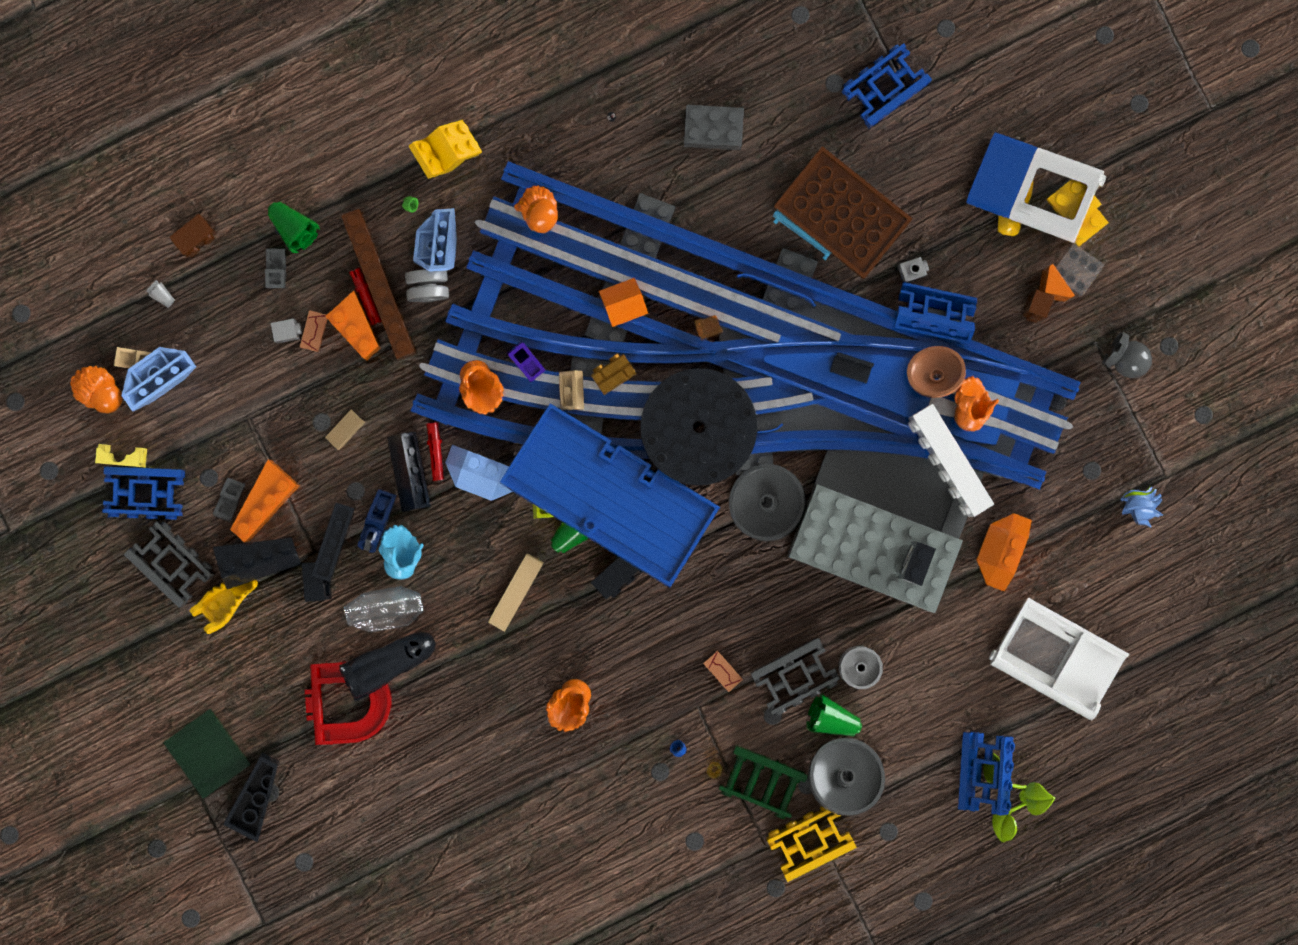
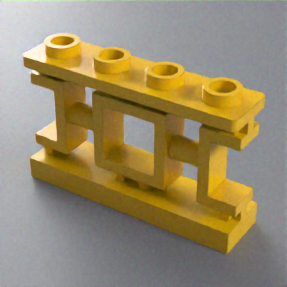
M821 806L820 811L813 813V811L803 816L802 820L798 822L793 820L785 825L786 828L780 831L775 829L768 833L769 836L766 837V840L771 850L781 846L788 860L787 863L780 866L787 882L857 848L849 831L840 835L833 822V819L841 815L833 813L827 816L830 827L820 831L816 822L811 825L809 824L831 813ZM815 829L822 845L805 853L798 837ZM796 830H799L792 834L796 841V844L788 848L785 847L782 839L777 842H774ZM835 834L839 842L845 839L846 841L828 849L829 847L824 838ZM800 851L806 861L794 866L790 855Z

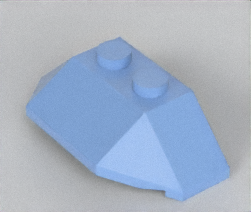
M454 208L434 210L432 216L426 219L416 230L413 261L430 272L446 271L454 268L457 244Z
M159 347L128 369L121 396L130 409L135 411L154 402L185 380L196 368V365L186 351Z
M455 445L451 446L445 463L455 487L491 501L513 492L500 484V480L509 466Z

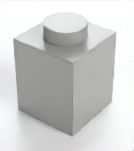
M295 319L271 323L274 342L283 343L300 339L299 334H302L300 323H297Z

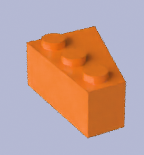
M355 291L351 292L325 316L366 361L381 349Z

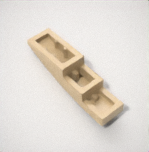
M528 553L526 554L488 623L504 632L506 631L544 562Z

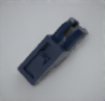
M378 489L358 541L360 549L367 550L370 553L376 552L397 495Z

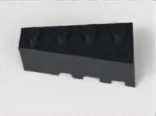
M292 537L213 547L219 571L227 589L301 565Z
M618 557L591 584L607 600L610 596L612 598L616 597L622 591L620 587L624 583L628 586L635 579L633 576L638 571L642 573L643 571Z
M261 753L226 817L224 826L258 842L279 764L278 760Z

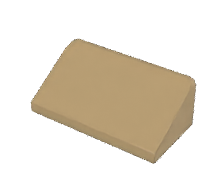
M576 370L559 372L560 409L583 410V372Z
M351 409L325 438L337 450H340L363 426L365 421Z

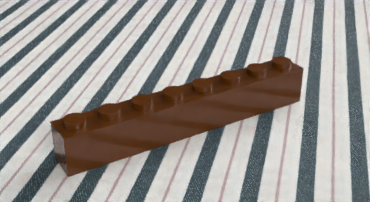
M357 209L341 215L396 359L402 360L417 354L362 211Z

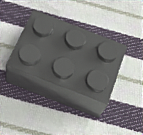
M686 105L684 147L741 150L744 108Z

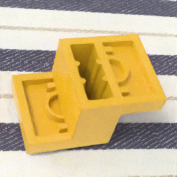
M463 120L439 126L425 139L412 142L409 145L410 150L428 179L451 172L466 159L476 157L482 153L478 143Z
M1071 179L1046 200L1059 216L1073 220L1084 198L1087 185ZM1095 195L1074 244L1077 247L1081 246L1109 223L1097 209L1102 204Z

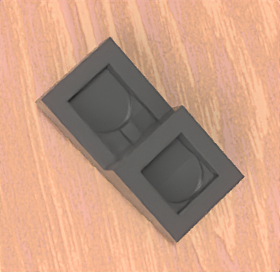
M266 248V288H285L286 248Z
M227 477L213 516L232 522L246 485Z

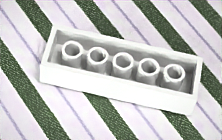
M931 404L908 418L910 429L913 433L917 432L920 437L918 439L919 444L923 449L926 448L930 454L928 456L933 466L937 465L940 470L938 472L940 478L950 486L948 489L949 493L954 499H958L960 503L958 507L962 514L968 517H975L993 506L992 499L935 406Z

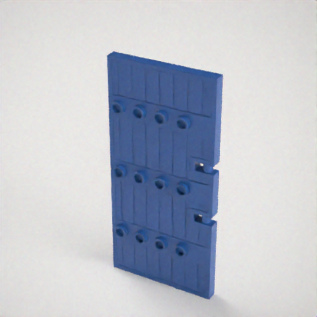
M550 403L500 480V484L671 588L720 507L682 483L668 477L659 469L657 472L650 469L651 464L619 445L617 448L611 446L612 441ZM605 452H608V453H610L612 456H611L610 458H608V457L605 456L604 454H605ZM645 476L652 479L650 483L644 480Z

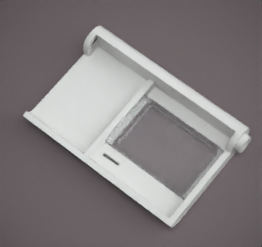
M1027 598L997 650L994 649L991 652L989 660H991L990 665L1092 721L1100 710V702L1129 653L1034 600Z

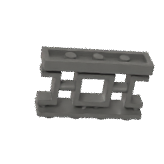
M156 521L149 528L155 537L143 549L138 543H135L131 549L127 550L124 556L175 605L182 608L193 597L186 589L198 577L205 583L215 573L212 571L213 567L208 562H202L198 558L199 554L193 548L189 549L184 545L185 540L178 534L175 536L170 531L172 528L166 522ZM158 530H160L174 545H176L177 548L172 544H169L164 550H162L156 544L163 537V535ZM152 550L157 555L151 562L156 570L137 552L143 556ZM170 551L183 562L172 575L159 564ZM186 556L205 574L200 570H197L192 576L186 573L184 569L191 563ZM178 576L186 582L179 589L184 596L169 583L173 582Z
M818 637L750 672L756 686L759 687L766 683L774 697L773 700L766 703L772 715L776 713L778 716L787 711L786 707L792 704L794 707L804 702L803 699L809 695L811 698L821 693L820 690L824 687L830 689L838 684L837 681L840 680V677L835 668L825 672L818 658V655L826 652ZM815 648L818 649L811 653L816 663L805 667L802 659L796 662L793 661ZM800 665L808 682L791 690L783 674ZM781 666L784 667L777 671L782 681L771 685L768 677L762 680L759 679ZM820 670L824 678L832 676L808 689L809 686L814 684L810 674ZM786 687L790 696L798 694L774 707L775 704L780 702L775 692Z

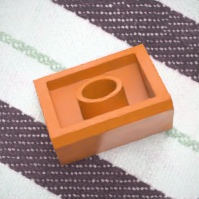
M1054 264L1042 271L1039 291L1053 295V300L1062 302L1075 296Z
M635 278L599 291L612 327L648 314Z

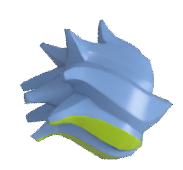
M1149 487L1146 491H1127L1120 499L1127 502L1122 514L1130 513L1136 524L1147 525L1151 528L1148 520L1153 517L1163 516L1161 512L1155 509L1162 502L1161 494L1154 497L1157 490H1152V487Z

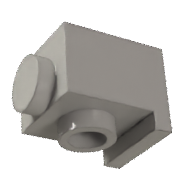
M921 257L897 266L902 281L906 283L925 277L927 275L926 271H929L926 260L922 261ZM912 266H917L918 272H913Z

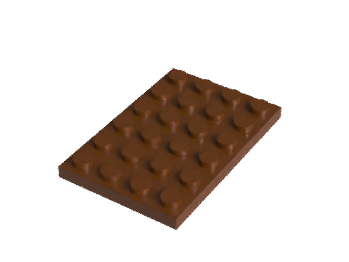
M823 146L774 205L777 211L863 280L913 219Z

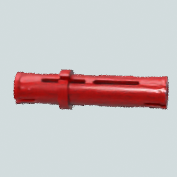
M361 268L350 271L349 273L356 287L355 292L359 294L371 323L370 325L382 322Z
M439 422L426 424L432 481L445 480Z

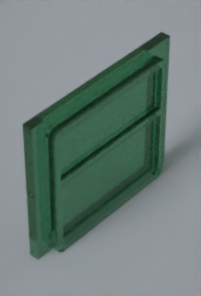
M211 709L207 710L190 724H187L163 743L203 799L251 765Z

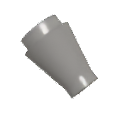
M157 280L146 290L149 293V297L165 305L167 308L175 301L163 283H159Z

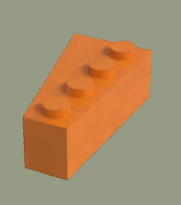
M268 459L230 530L244 543L250 542L300 485L274 461Z

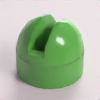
M408 196L403 199L402 207L404 210L411 213L417 210V198Z

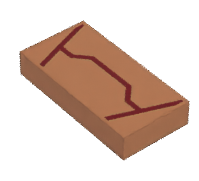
M309 310L300 348L315 352L320 351L328 320L325 317L326 314Z
M718 650L703 663L728 692L743 680Z

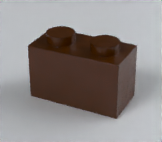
M197 214L169 238L179 251L188 258L189 256H195L200 251L199 248L204 244H210L215 239L214 236L217 233L201 214Z
M1039 290L1033 291L1028 296L1022 316H1025L1026 320L1032 323L1046 319L1054 296Z

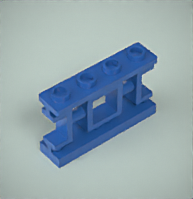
M898 44L889 50L890 54L885 58L883 56L879 57L874 61L875 65L872 68L868 69L866 67L858 74L860 77L856 80L850 79L843 85L842 94L847 97V100L849 101L857 96L867 109L860 117L864 119L868 129L926 87L932 80L928 74L924 73L923 69H920L915 74L904 61L910 55V51L906 49L905 44H902L900 47ZM902 54L896 60L902 67L894 73L889 65L881 69V67L897 55ZM887 73L897 88L884 97L873 82ZM907 74L912 82L918 77L920 78L900 94L899 91L905 87L900 81L901 77ZM869 76L872 77L866 82L871 91L865 96L859 88L851 92L853 88ZM877 97L881 104L887 100L890 101L873 115L869 116L874 110L869 103L873 98Z
M906 282L902 283L898 300L908 302L907 308L899 306L894 328L970 344L975 331V323L965 321L966 315L974 316L977 298ZM928 307L944 310L945 316L928 313Z
M104 467V482H114L113 502L103 501L104 509H102V513H108V517H119L121 513L127 514V518H139V514H144L148 519H158V515H165V519L177 520V516H183V512H181L183 505L173 504L174 485H184L185 470ZM113 475L137 476V479H129V489H121V479H113ZM151 476L175 477L176 481H168L167 490H158L159 481L151 480ZM136 483L152 484L151 503H135ZM120 496H128V506H136V510L111 509V505L119 506ZM158 498H167L166 508H174V512L149 511L150 507H158Z
M963 732L958 810L979 811V804L981 802L992 804L991 814L1000 816L1009 814L1011 809L1010 792L1012 790L1011 772L1014 768L1012 756L1015 749L1013 737L996 736L995 745L983 743L984 733ZM978 747L985 748V759L977 758ZM993 749L1001 750L1000 761L992 760ZM982 764L994 765L993 783L981 782ZM975 786L983 787L982 797H975ZM991 788L998 789V799H990Z

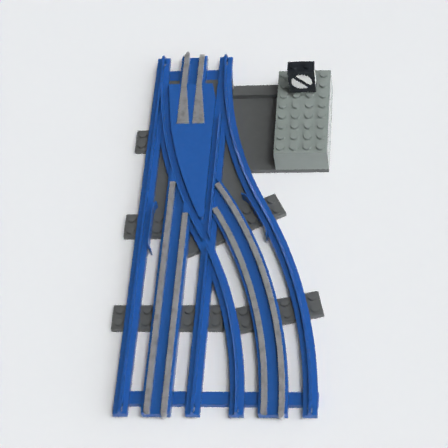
M508 161L503 170L504 173L501 180L519 187L514 202L510 203L494 196L485 221H475L476 225L481 228V234L499 240L492 257L473 250L466 268L485 276L472 310L452 304L445 321L464 329L458 346L438 339L429 364L421 363L419 365L425 371V376L443 382L437 400L417 393L411 408V412L447 426L451 425L481 435L524 445L535 427L455 407L460 395L461 368L469 361L480 360L486 363L490 371L499 377L504 389L503 401L544 410L551 403L560 409L558 372L546 370L530 382L515 363L476 353L483 335L515 345L522 341L528 348L574 356L572 357L571 371L583 372L584 409L562 411L602 434L603 418L641 420L647 399L661 383L626 381L606 395H603L591 376L594 374L592 370L601 364L603 366L609 364V359L614 355L619 354L621 356L624 354L631 363H712L722 367L723 374L735 380L746 391L753 403L757 416L758 430L753 451L745 464L736 472V475H742L745 471L757 465H774L772 452L827 450L806 503L804 516L796 529L786 557L928 612L936 613L963 542L959 538L968 516H964L960 511L958 499H954L949 493L948 489L950 486L940 478L938 474L940 470L937 465L933 466L928 458L930 454L926 448L923 449L919 444L918 439L920 437L917 432L913 433L910 429L908 418L933 404L980 482L984 475L983 473L1000 478L1004 477L1040 490L1042 482L1045 480L1046 471L1028 465L1033 448L1035 447L1051 454L1055 453L1063 428L1072 429L1073 425L1067 422L1068 417L1048 409L1054 394L1074 400L1081 382L971 340L970 344L894 328L897 311L812 279L818 261L782 248L777 263L773 264L670 224L676 207L640 193L633 210ZM539 185L552 192L557 202L624 227L626 230L620 245L559 221L556 222L550 231L538 233L528 227L521 211H516L514 205L523 197L527 188ZM662 242L743 273L737 275V278L746 277L767 284L763 299L756 298L656 259ZM520 248L605 281L603 289L635 278L642 296L717 324L719 342L704 340L645 316L612 327L601 296L598 299L511 265L516 249ZM503 283L592 317L585 336L592 339L537 330L490 317ZM928 307V313L945 316L944 310ZM627 331L660 344L624 342ZM932 346H943L953 349L964 360L966 367L965 379L971 376L979 378L985 387V391L989 393L988 395L991 400H999L994 407L993 413L980 430L966 431L956 424L954 420V412L957 406L954 400L956 391L944 397L931 398L917 393L911 387L907 377V368L915 354ZM835 353H843L874 363L867 384L831 373L830 369ZM606 437L612 441L611 446L617 448L619 445L641 459H650L644 449L642 439ZM605 452V454H604V455L607 456V457H611V456H612V455H611L610 453H608V452Z

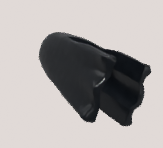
M416 632L339 665V671L354 700L359 701L382 688L398 675L412 670L427 660L435 651L436 643L430 633Z

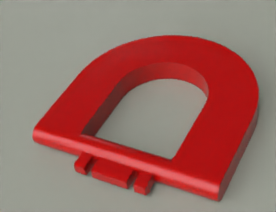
M346 662L310 664L312 689H305V695L311 694L312 696L305 697L306 713H313V715H307L306 720H314L315 745L355 743L375 735L385 725L391 712L392 697L388 683L369 695L370 709L361 720L323 724L321 684L345 683L339 671V665Z

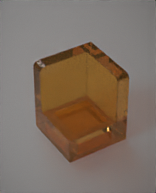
M716 315L694 321L701 341L723 333Z

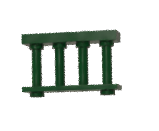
M735 744L732 752L736 754L735 758L737 759L726 786L722 784L718 786L719 790H722L721 794L730 798L734 795L775 812L774 815L781 819L791 818V812L786 810L797 783H800V781L805 782L808 776L807 773ZM748 759L754 762V768L744 793L734 790L733 787L743 762H746ZM766 766L772 769V775L762 800L752 797L751 794L761 769H764ZM783 773L790 776V782L780 807L769 804L778 778Z

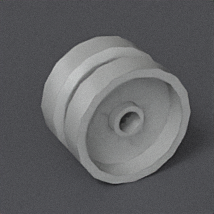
M416 270L405 273L406 284L417 286L406 291L407 301L433 302L448 299L449 288L440 285L448 281L447 270L431 272L428 270Z
M853 646L841 655L838 662V671L841 678L849 686L856 689H868L880 680L883 673V664L879 655L874 650L865 646ZM863 664V671L857 669L858 665Z

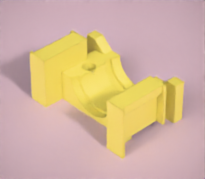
M98 444L95 463L146 468V448L135 447V451L132 454L126 455L123 461L117 462L113 454L110 453L111 445Z

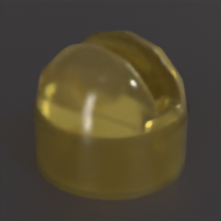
M716 761L711 762L707 767V775L711 778L721 776V764ZM714 766L717 767L715 773L712 772V769L714 768Z

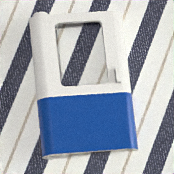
M995 132L969 192L967 204L1075 243L1095 192L1099 186L1102 187L1104 185L1106 176L1103 170ZM1042 168L1088 186L1076 217L1073 220L1025 203L1026 195L1037 169Z

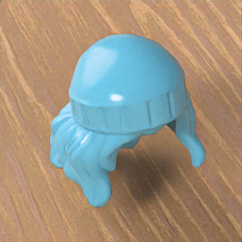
M393 525V528L389 527L388 530H385L379 546V552L384 559L386 573L391 578L397 580L407 579L413 575L424 546L423 543L419 545L416 537L412 536L408 529L402 525L398 527Z

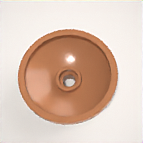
M932 346L919 351L910 360L907 368V377L911 387L917 393L931 398H940L952 394L962 385L966 375V367L962 357L953 349L943 346Z

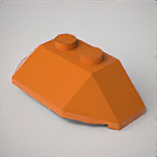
M1013 513L989 525L976 559L986 585L1005 592L1015 575L1025 549L1032 520Z

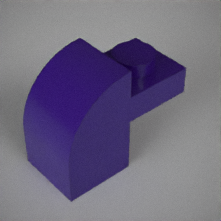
M522 341L507 352L508 356L530 382L546 371Z

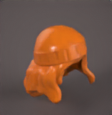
M539 185L527 188L523 197L514 205L515 210L521 211L528 227L534 232L546 233L557 222V201L554 199L552 192Z
M472 360L463 365L460 370L461 383L459 391L467 408H471L478 414L486 415L488 412H494V408H498L504 396V389L499 377L491 372L488 365L483 361Z
M97 366L83 367L81 371L77 370L75 375L71 377L70 385L72 386L73 397L86 407L95 408L98 412L108 414L116 411L121 406L123 401L122 391L116 386L114 377L105 368H98Z
M974 376L964 379L954 397L957 404L954 420L958 427L966 431L980 430L999 402L998 399L991 400L988 395L989 393L985 391V387L982 385V381L979 378H974Z
M571 679L565 682L561 689L553 693L546 705L548 722L552 727H556L558 731L563 729L564 732L573 731L585 723L586 717L589 714L588 703L591 699L589 686L582 680Z

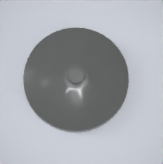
M773 464L757 465L745 471L734 483L729 497L730 514L736 526L747 536L760 541L779 540L792 533L802 521L806 509L805 491L798 478L789 470Z
M839 738L826 743L815 753L809 765L808 781L813 796L822 807L837 815L854 816L869 810L877 803L884 789L885 772L879 756L870 746L857 739Z

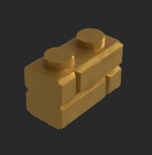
M616 354L609 359V364L606 366L601 364L592 370L594 374L591 376L603 395H606L636 375L635 370L624 354L621 356Z

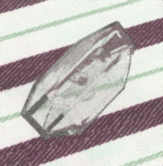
M402 586L362 593L344 607L347 624L368 632L409 626L419 614L424 612L420 593Z

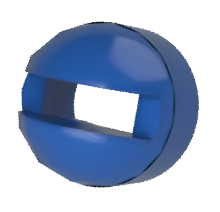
M676 740L670 745V752L676 757H682L687 751L685 744L681 740Z

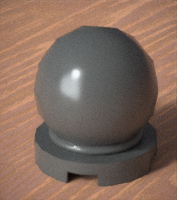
M1120 332L1111 343L1114 347L1110 354L1105 353L1102 364L1108 368L1115 365L1116 370L1124 377L1130 379L1140 378L1150 370L1152 365L1150 349L1141 342L1129 341L1130 336Z

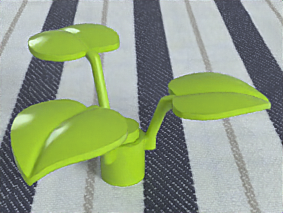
M993 753L992 760L1000 761V758ZM984 764V777L988 783H993L994 765ZM1031 782L1027 786L1012 784L1013 788L1022 789L1019 798L1023 803L1010 809L1008 815H993V829L1001 842L1004 843L1013 839L1017 832L1016 821L1010 816L1012 812L1027 806V810L1032 815H1040L1055 800V797L1048 793L1039 783Z

